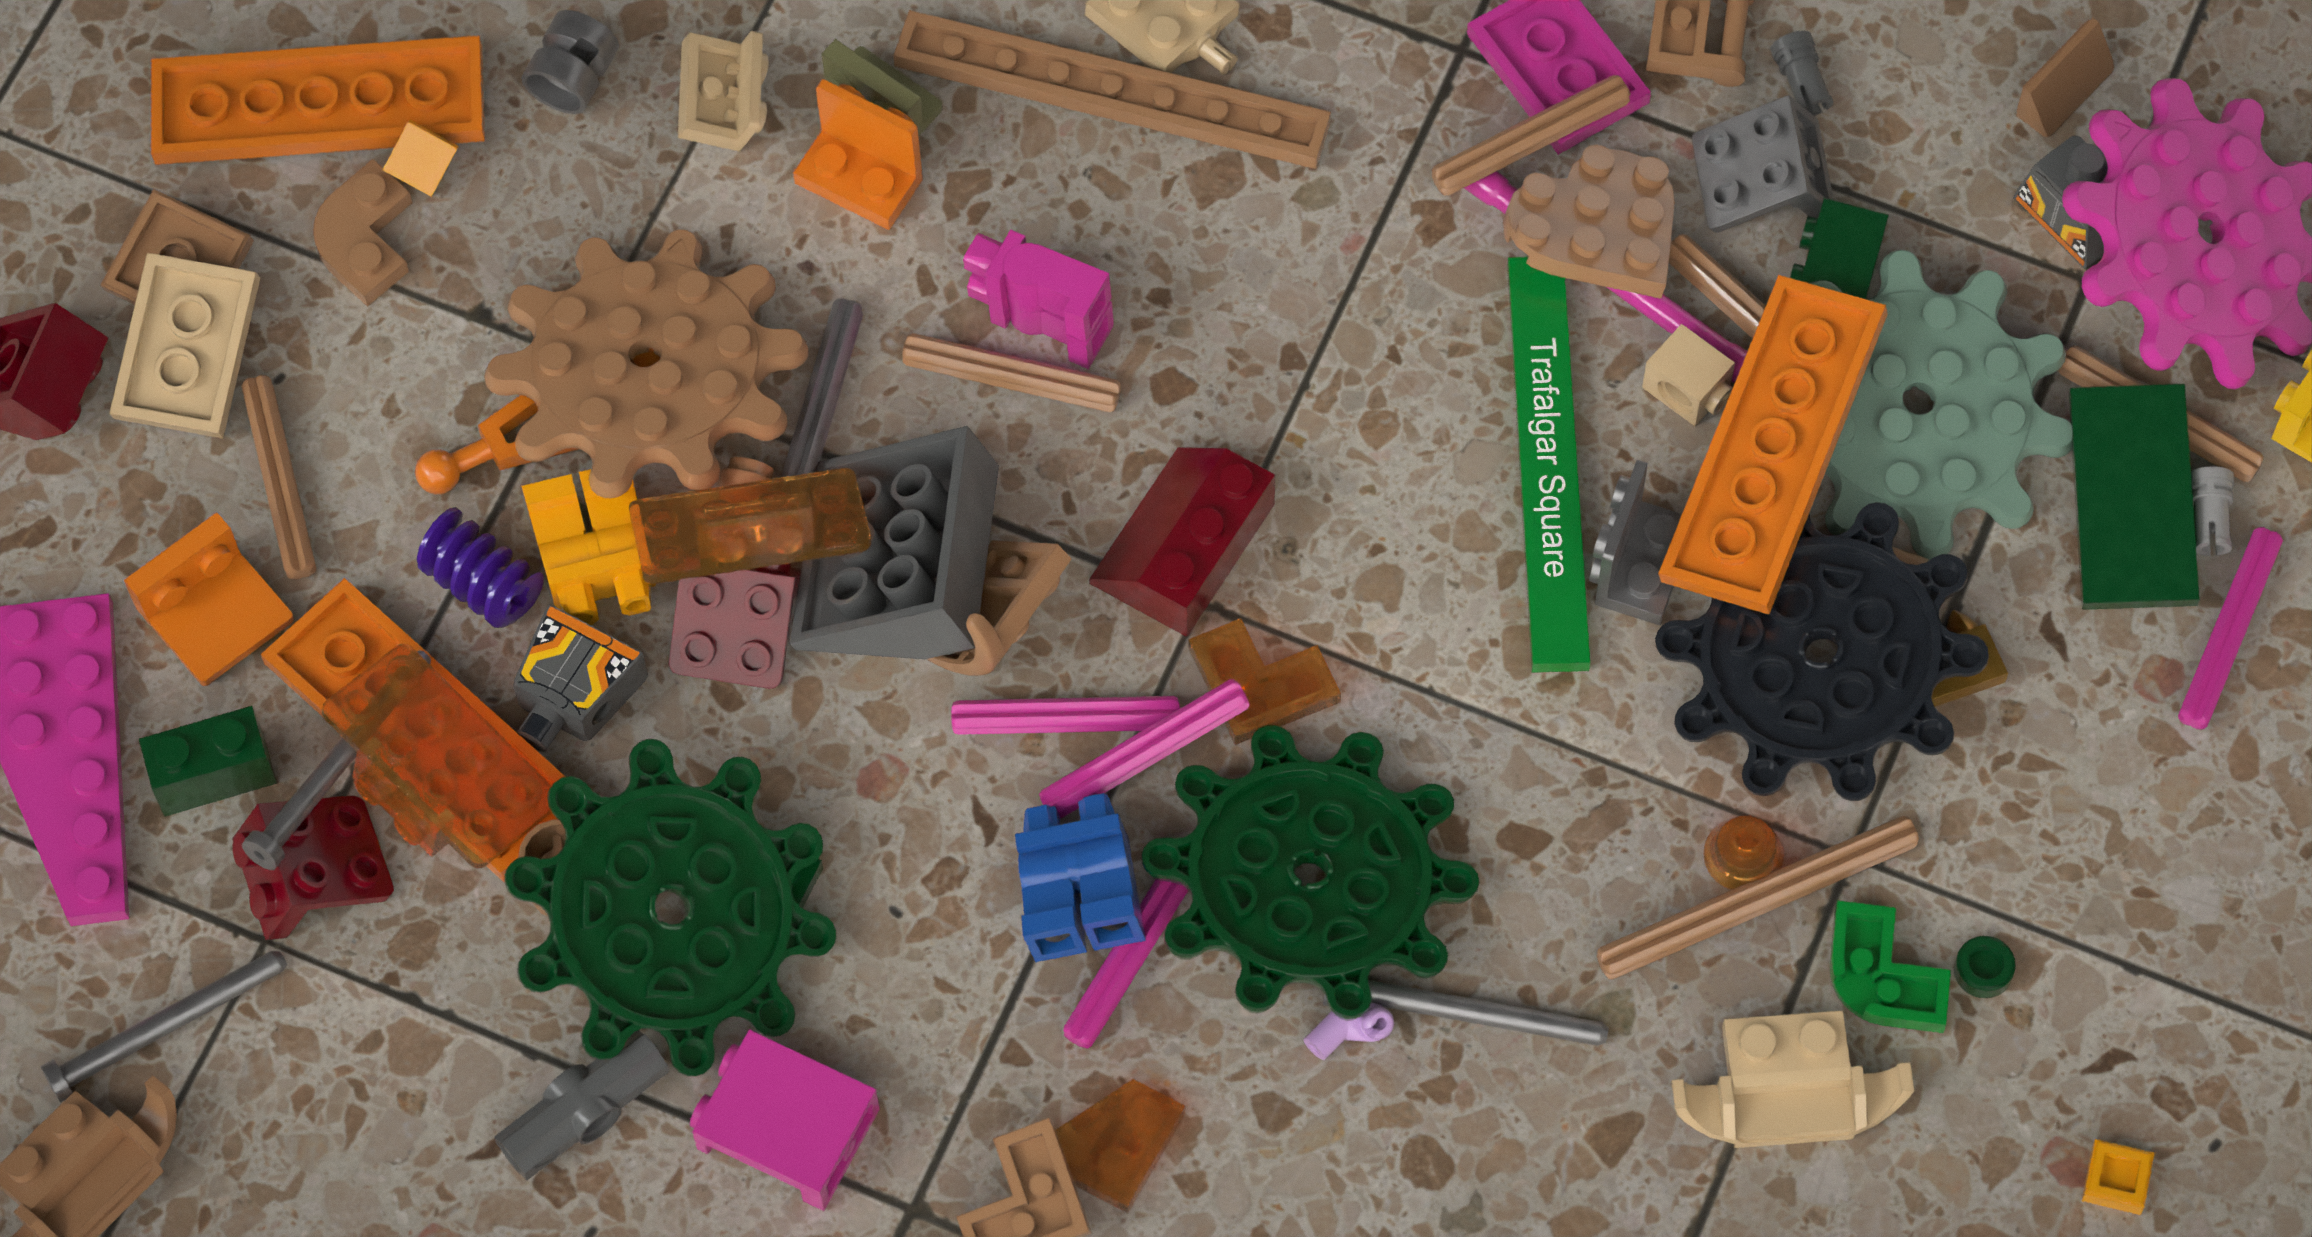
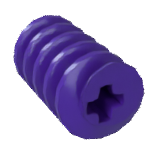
M456 507L449 508L432 523L424 535L417 554L418 568L425 575L434 576L435 582L442 588L451 589V594L460 602H467L468 607L477 615H484L485 620L494 628H503L513 624L535 604L544 584V575L541 572H537L526 579L530 568L527 561L518 559L510 564L513 551L509 547L502 546L494 551L496 538L492 534L485 533L477 538L480 526L473 520L461 524L463 513Z

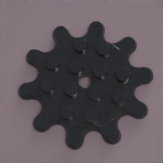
M1875 502L1863 507L1857 514L1855 522L1850 529L1840 535L1830 536L1816 530L1809 514L1769 615L1712 598L1709 609L1698 619L1672 620L1663 624L1657 631L1655 643L1662 657L1669 661L1692 664L1700 670L1703 676L1701 691L1695 698L1684 703L1675 714L1674 725L1677 733L1689 742H1703L1725 732L1736 733L1742 736L1749 748L1748 758L1742 770V779L1748 791L1755 795L1769 796L1781 789L1788 773L1793 768L1801 764L1815 763L1827 769L1831 776L1833 787L1842 799L1860 801L1867 798L1874 791L1876 774L1873 760L1877 750L1882 746L1892 742H1905L1925 755L1935 756L1945 752L1953 743L1954 729L1952 723L1947 717L1938 712L1933 705V690L1937 684L1945 679L1975 676L1983 671L1989 660L1988 647L1982 639L1970 634L1950 632L1942 625L1939 619V611L1942 604L1964 588L1967 582V568L1959 557L1952 554H1941L1918 565L1907 564L1899 560L1892 548L1893 540L1899 528V519L1893 507L1886 503ZM1828 639L1838 646L1837 653L1832 658L1830 664L1827 662H1814L1809 658L1806 659V650L1813 641Z

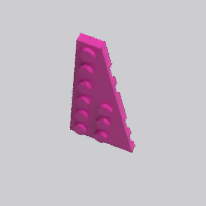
M109 593L0 606L1 766L70 926L129 919L112 599Z

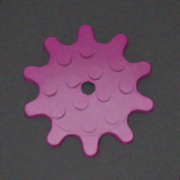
M2164 78L2152 86L2150 98L2153 108V120L2147 129L2140 128L2119 110L2104 109L2091 117L2089 121L2090 136L2106 157L2108 165L2107 175L2101 183L2075 181L2069 184L2063 192V207L2073 220L2095 228L2100 234L2104 245L2102 259L2098 264L2084 272L2082 277L2084 295L2095 306L2106 307L2117 301H2127L2139 310L2144 321V332L2140 340L2139 350L2145 364L2156 371H2165L2175 364L2184 345L2195 344L2202 347L2208 354L2212 362L2213 372L2220 384L2228 389L2235 390L2245 386L2254 374L2253 341L2255 337H2267L2281 351L2290 356L2303 354L2312 344V322L2304 314L2297 296L2300 282L2312 283V237L2304 229L2300 216L2302 202L2312 197V164L2305 161H2292L2284 166L2275 164L2266 155L2260 140L2264 122V111L2256 100L2249 98L2233 99L2224 107L2218 122L2214 123L2207 120L2198 111L2191 89L2185 81L2176 78ZM2198 219L2203 221L2211 220L2213 222L2209 226L2212 232L2211 243L2206 242L2198 232Z

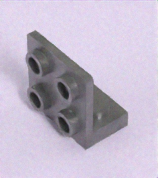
M1790 95L1695 132L1692 135L1707 224L1716 233L1789 204L1793 208H1799L1808 216L1818 218L1823 199L1834 200L1818 119Z
M1636 460L1631 477L1620 475L1610 505V508H1613L1608 525H1602L1593 551L1595 560L1589 581L1598 584L1595 605L1661 625L1674 586L1662 583L1658 573L1682 514L1642 501L1648 463Z

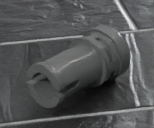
M1795 31L1777 39L1771 45L1770 51L1774 61L1779 66L1780 73L1787 77L1795 100L1813 116L1823 113L1818 104L1820 102L1823 108L1828 110L1833 105V99L1828 93L1817 65L1819 56L1815 50V42L1809 31Z

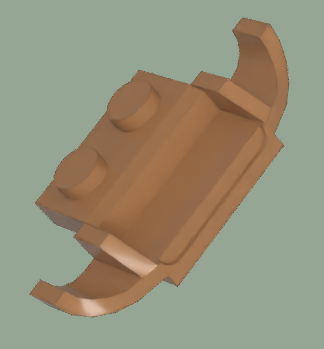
M154 1076L144 1083L147 1089L146 1100L143 1107L132 1119L128 1118L119 1109L109 1118L75 1090L0 1163V1189L20 1205L13 1213L23 1224L11 1237H98L164 1172L160 1163L172 1144L177 1117L175 1098L170 1088Z

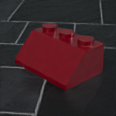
M1177 447L1089 578V584L1188 637L1275 505V474L1227 448Z

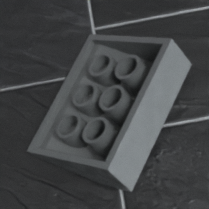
M968 426L818 462L790 644L795 650L925 660L975 648L974 641L966 627V622L972 613L980 614L999 465Z

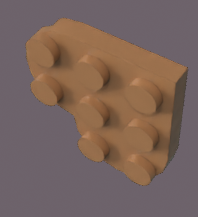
M1590 145L1584 149L1581 158L1572 165L1567 179L1552 178L1542 173H1532L1525 177L1522 186L1513 193L1503 219L1505 240L1507 243L1513 240L1517 248L1529 256L1526 263L1532 268L1559 277L1661 299L1667 285L1675 206L1673 187L1667 179L1669 174L1668 166L1656 157H1642L1626 150H1614L1602 145Z

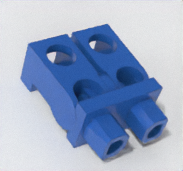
M1105 793L1084 797L1078 802L1081 821L1062 825L1055 806L1042 805L1027 808L1025 810L1023 832L1015 834L1016 848L1019 853L1018 867L1024 915L1021 916L1022 932L1035 962L1086 953L1085 932L1094 951L1146 941L1131 858L1130 840L1119 814H1115L1110 799ZM1128 922L1123 928L1118 930H1107L1102 928L1104 926ZM1070 933L1066 939L1059 942H1051L1044 939Z

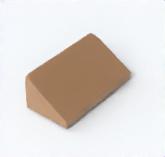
M2088 19L2022 88L2016 116L2045 137H2050L2113 72L2114 61L2100 23L2096 19Z

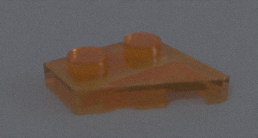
M1132 1079L1057 1128L1056 1132L1076 1187L1129 1213L1185 1116L1186 1106Z

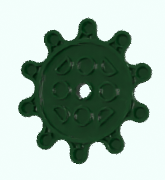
M1277 725L1263 726L1253 734L1251 752L1254 757V766L1244 777L1226 779L1202 765L1187 766L1178 773L1175 781L1176 793L1184 804L1196 814L1197 826L1192 833L1182 838L1164 837L1148 842L1141 855L1142 865L1146 872L1155 880L1182 885L1192 895L1190 908L1183 915L1174 918L1168 923L1165 929L1164 942L1167 949L1175 957L1182 960H1189L1211 951L1226 952L1234 956L1241 965V974L1236 983L1235 994L1238 1002L1245 1010L1255 1014L1263 1013L1275 1005L1281 991L1286 986L1293 983H1307L1316 986L1324 992L1331 1011L1339 1019L1353 1021L1363 1016L1370 1008L1372 995L1368 984V976L1375 967L1396 965L1423 979L1432 978L1444 970L1448 961V951L1445 944L1427 929L1424 921L1425 913L1434 905L1462 904L1476 894L1479 886V876L1474 867L1466 862L1440 858L1432 852L1428 845L1430 831L1445 822L1454 810V798L1445 787L1428 783L1405 793L1394 792L1386 788L1378 776V768L1384 753L1383 746L1379 739L1370 733H1352L1344 739L1338 753L1333 758L1323 762H1314L1301 756L1295 747L1294 739L1290 732ZM1302 864H1315L1325 872L1326 877L1317 883H1307L1306 887L1301 885L1302 881L1295 875L1294 870Z
M648 738L638 742L629 754L630 781L625 791L613 797L600 796L593 792L584 781L572 776L562 777L550 787L547 796L548 807L553 815L561 821L565 829L566 840L564 847L552 858L520 857L507 867L504 874V883L508 892L518 900L532 902L540 906L547 913L550 921V932L546 940L540 946L522 955L518 962L517 975L521 984L531 992L543 993L561 985L575 986L584 992L589 1000L590 1012L580 1035L581 1045L592 1058L598 1060L611 1059L620 1053L627 1039L635 1031L652 1029L659 1032L666 1039L670 1050V1058L675 1069L685 1076L696 1077L706 1073L715 1060L714 1031L724 1019L730 1017L743 1018L750 1022L758 1032L768 1037L782 1036L791 1029L795 1021V1009L778 985L777 972L779 966L791 955L819 957L828 953L835 944L836 929L833 922L827 916L801 908L794 900L792 894V882L795 875L801 869L812 865L821 856L823 851L822 836L815 827L806 823L793 824L783 830L776 831L766 829L758 823L752 809L754 797L761 784V773L757 765L748 758L742 756L733 757L722 764L715 778L709 784L691 786L684 783L677 776L674 769L673 756L667 745L657 739ZM660 893H675L683 901L685 907L684 917L678 924H668L657 919L655 902Z

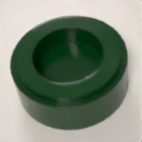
M1977 936L1965 942L1960 948L1954 963V975L1959 986L1968 994L1978 998H1992L2002 994L2009 987L2016 969L2015 957L2011 949L2003 941L1991 936Z

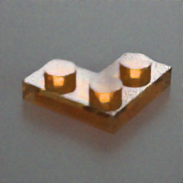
M1241 618L1188 639V649L1209 691L1229 679H1235L1248 698V709L1224 722L1235 745L1252 739L1253 734L1263 726L1277 725L1281 727L1341 702V692L1318 645L1264 666Z

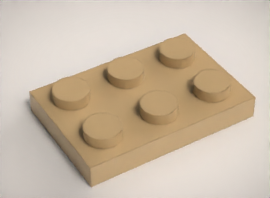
M147 253L109 414L117 420L224 438L260 282L259 275L248 270Z

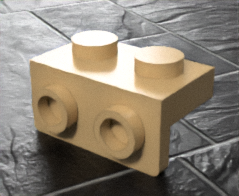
M751 31L741 44L696 33H688L682 41L678 138L740 152L754 133L759 134L761 132L767 114L766 102L761 101V85L765 80L768 70V55L762 53L763 33Z

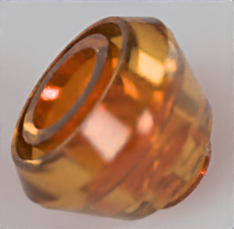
M1738 816L1721 822L1709 833L1704 845L1703 856L1705 866L1711 877L1721 886L1733 890L1739 886L1760 880L1781 869L1784 851L1780 838L1764 821L1753 816Z

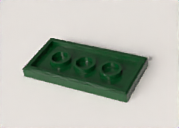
M2185 384L2070 388L2069 408L2070 423L2072 425V457L2082 610L2198 606L2200 597Z

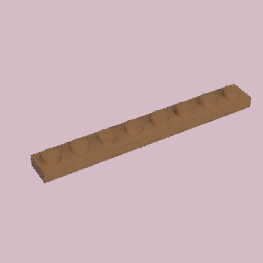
M911 10L908 12L893 55L894 67L1313 169L1317 168L1331 123V112Z

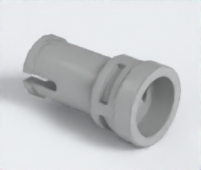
M2223 467L2195 469L2191 471L2193 507L2195 510L2196 553L2211 556L2210 535L2214 533L2216 555L2227 554L2232 550L2229 506L2233 503L2234 473Z

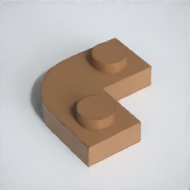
M374 159L370 160L325 199L318 209L313 226L314 241L322 263L331 274L367 307L409 272L406 261L386 244L377 233L413 203L410 192L389 173L383 171V167Z

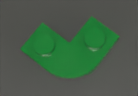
M1837 900L1831 944L1830 978L1840 1001L1853 1014L1876 1025L1944 1033L1947 1025L1951 970L1892 962L1896 907Z

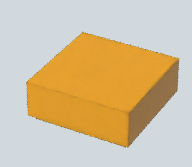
M409 120L383 171L432 197L459 146Z
M2095 1139L2091 1149L2081 1201L2141 1215L2145 1207L2155 1153Z

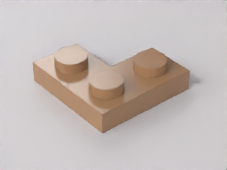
M1047 1118L993 1138L1013 1196L956 1216L963 1237H1084L1092 1234L1052 1119Z

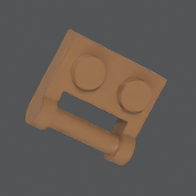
M1655 0L1646 71L1713 79L1715 83L1726 87H1735L1743 84L1745 81L1746 63L1742 60L1747 13L1748 6L1752 5L1755 0H1723L1727 5L1720 54L1704 52L1711 0Z

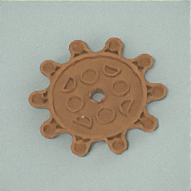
M676 230L667 236L658 255L648 261H624L617 256L615 250L606 240L598 237L588 238L579 246L575 256L576 267L580 273L581 280L573 287L557 292L544 290L530 284L516 288L508 302V313L513 321L532 332L533 341L521 351L494 357L485 370L484 380L486 387L492 393L502 396H527L537 405V413L520 428L516 436L515 447L519 456L526 461L540 462L566 448L583 450L592 459V468L589 474L590 487L596 495L603 498L622 496L630 488L633 476L637 470L650 463H663L670 466L676 472L683 486L689 489L704 490L713 486L720 475L719 462L714 455L716 443L722 437L731 433H743L758 440L769 441L780 437L785 432L788 426L787 415L778 403L761 393V384L771 373L798 368L808 358L809 349L807 342L797 331L793 329L764 328L755 322L756 311L774 296L776 285L772 274L762 265L751 264L728 276L714 277L707 275L700 270V262L703 256V247L700 241L690 231ZM649 348H652L654 353L661 357L657 363L650 367H639L630 361L639 354L647 353Z

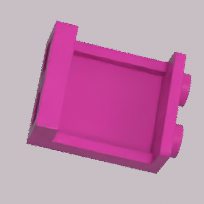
M748 1030L741 1045L732 1044L725 1053L718 1071V1076L722 1077L712 1097L707 1094L702 1096L693 1111L690 1127L694 1128L692 1133L696 1148L706 1154H709L711 1149L714 1148L800 1189L803 1202L825 1211L880 1110L877 1091L875 1088L754 1031Z

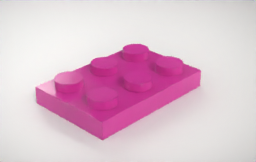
M1508 0L1468 23V37L1529 117L1612 75H1619L1623 79L1630 92L1629 103L1551 143L1550 145L1558 155L1650 103L1651 91L1580 0Z

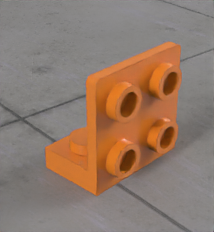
M822 79L816 87L821 132L794 170V183L890 230L923 180L918 127L904 112L896 108L884 109L866 100L858 90L849 85L840 84L837 86Z
M217 512L124 579L138 612L202 686L211 684L294 621L291 610L240 553L231 528Z

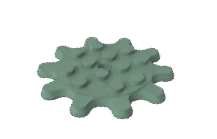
M1906 250L1892 251L1884 257L1880 265V290L1874 297L1869 299L1870 301L1886 305L1888 315L1825 472L1834 484L1835 491L1833 501L1825 514V524L1832 535H1840L1850 529L1855 522L1857 514L1863 507L1875 502L1886 503L1893 507L1898 517L1907 524L1913 550L1918 556L1932 559L1941 554H1949L1954 542L1952 528L1954 519L1957 514L1965 509H1981L1990 514L1999 525L2008 529L2021 528L2031 519L2034 511L2033 501L2017 480V468L2020 462L2031 455L2060 458L2072 451L2071 423L2062 417L2051 415L2042 410L2034 398L2036 383L2062 367L2065 362L2066 351L2060 339L2051 334L2042 333L2030 338L2019 339L2003 331L1998 322V312L2005 301L2007 285L1997 272L1980 270L1970 276L1958 293L1943 295L1931 290L1926 285L1923 279L1920 260L1913 253ZM1825 280L1814 281L1811 283L1813 285L1842 292L1833 283ZM1912 387H1917L1918 390L1927 393L1931 400L1934 401L1932 410L1922 415L1910 412L1904 405L1903 394L1911 390Z

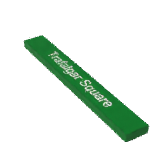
M1508 257L1507 274L1532 673L1589 671L1590 649L1566 283L1564 277L1551 275L1529 266L1526 263L1528 257Z

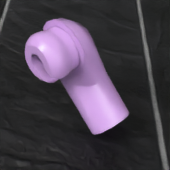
M1371 1003L1369 1010L1363 1016L1353 1021L1339 1019L1331 1011L1304 1038V1043L1315 1056L1325 1060L1344 1040L1374 1042L1386 1038L1393 1030V1016L1386 1008L1375 1003Z

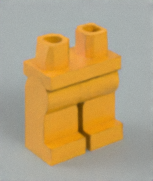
M591 469L579 472L593 531L587 533L572 474L521 486L555 607L589 625H593L599 620L595 604L597 600L617 596L621 613L629 616L651 610V587H655L656 584L633 480L628 491L622 496L603 498L596 495L590 487L589 474Z

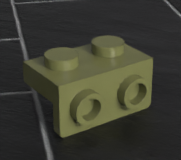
M835 39L821 53L825 80L837 86L840 84L849 85L858 90L866 100L884 109L896 108L904 112L918 127V136L923 133L943 110L940 99L863 46H859L853 51Z

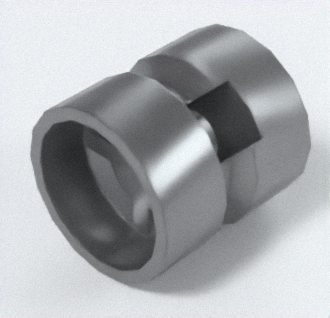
M562 10L558 11L542 39L543 48L536 50L521 79L527 91L538 101L557 111L575 115L583 113L599 85L598 77L603 76L619 48V44L612 31L591 16L578 11Z

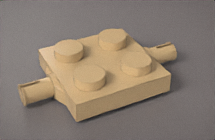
M1088 0L1086 2L1085 16L1151 69L1172 73L1183 63L1202 57L1219 70L1222 75H1226L1228 70L1231 71L1238 60L1235 54H1232L1216 41L1219 32L1238 17L1239 3L1236 0Z

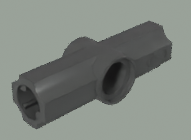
M639 1030L635 1031L627 1039L624 1048L615 1057L608 1060L595 1059L588 1066L577 1064L562 1072L546 1088L543 1093V1100L495 1135V1142L518 1174L529 1180L577 1142L587 1144L607 1132L620 1117L621 1108L670 1072L668 1064L652 1041Z

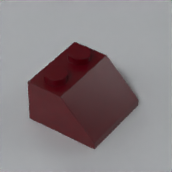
M57 303L1 317L0 430L33 440L65 434L69 431L81 414L82 408L79 402L87 385L96 378L102 368L103 358L101 354L109 337Z

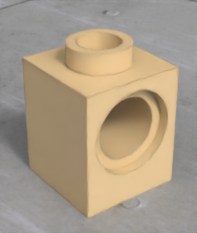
M1681 324L1646 362L1642 388L1693 426H1696L1708 412L1716 415L1727 404L1733 389L1731 381L1735 362Z

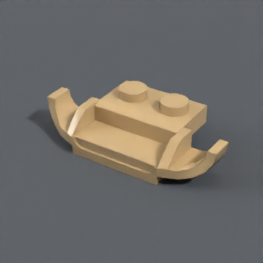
M1843 1010L1724 1019L1722 1032L1728 1076H1719L1717 1085L1696 1086L1685 1083L1684 1079L1671 1080L1676 1114L1695 1130L1710 1138L1732 1143L1734 1148L1850 1140L1854 1138V1135L1881 1123L1901 1107L1914 1092L1910 1062L1898 1063L1895 1067L1886 1071L1866 1074L1863 1073V1066H1850Z

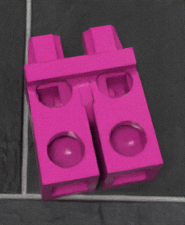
M1011 229L1003 243L978 233L963 258L964 269L973 272L967 285L968 296L989 305L991 323L1006 329L1011 321L1013 326L1021 333L1028 335L1044 334L1067 344L1069 361L1089 370L1114 326L1112 301H1110L1109 273L1039 244L1026 243L1025 235Z

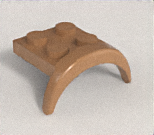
M992 540L988 547L980 614L972 613L966 622V627L974 641L975 648L927 660L946 670L963 675L982 676L991 673L1008 652L1010 646L1026 633L1029 627V619L1043 599L1050 596L1056 590L1060 583V575L1072 558L1058 544Z

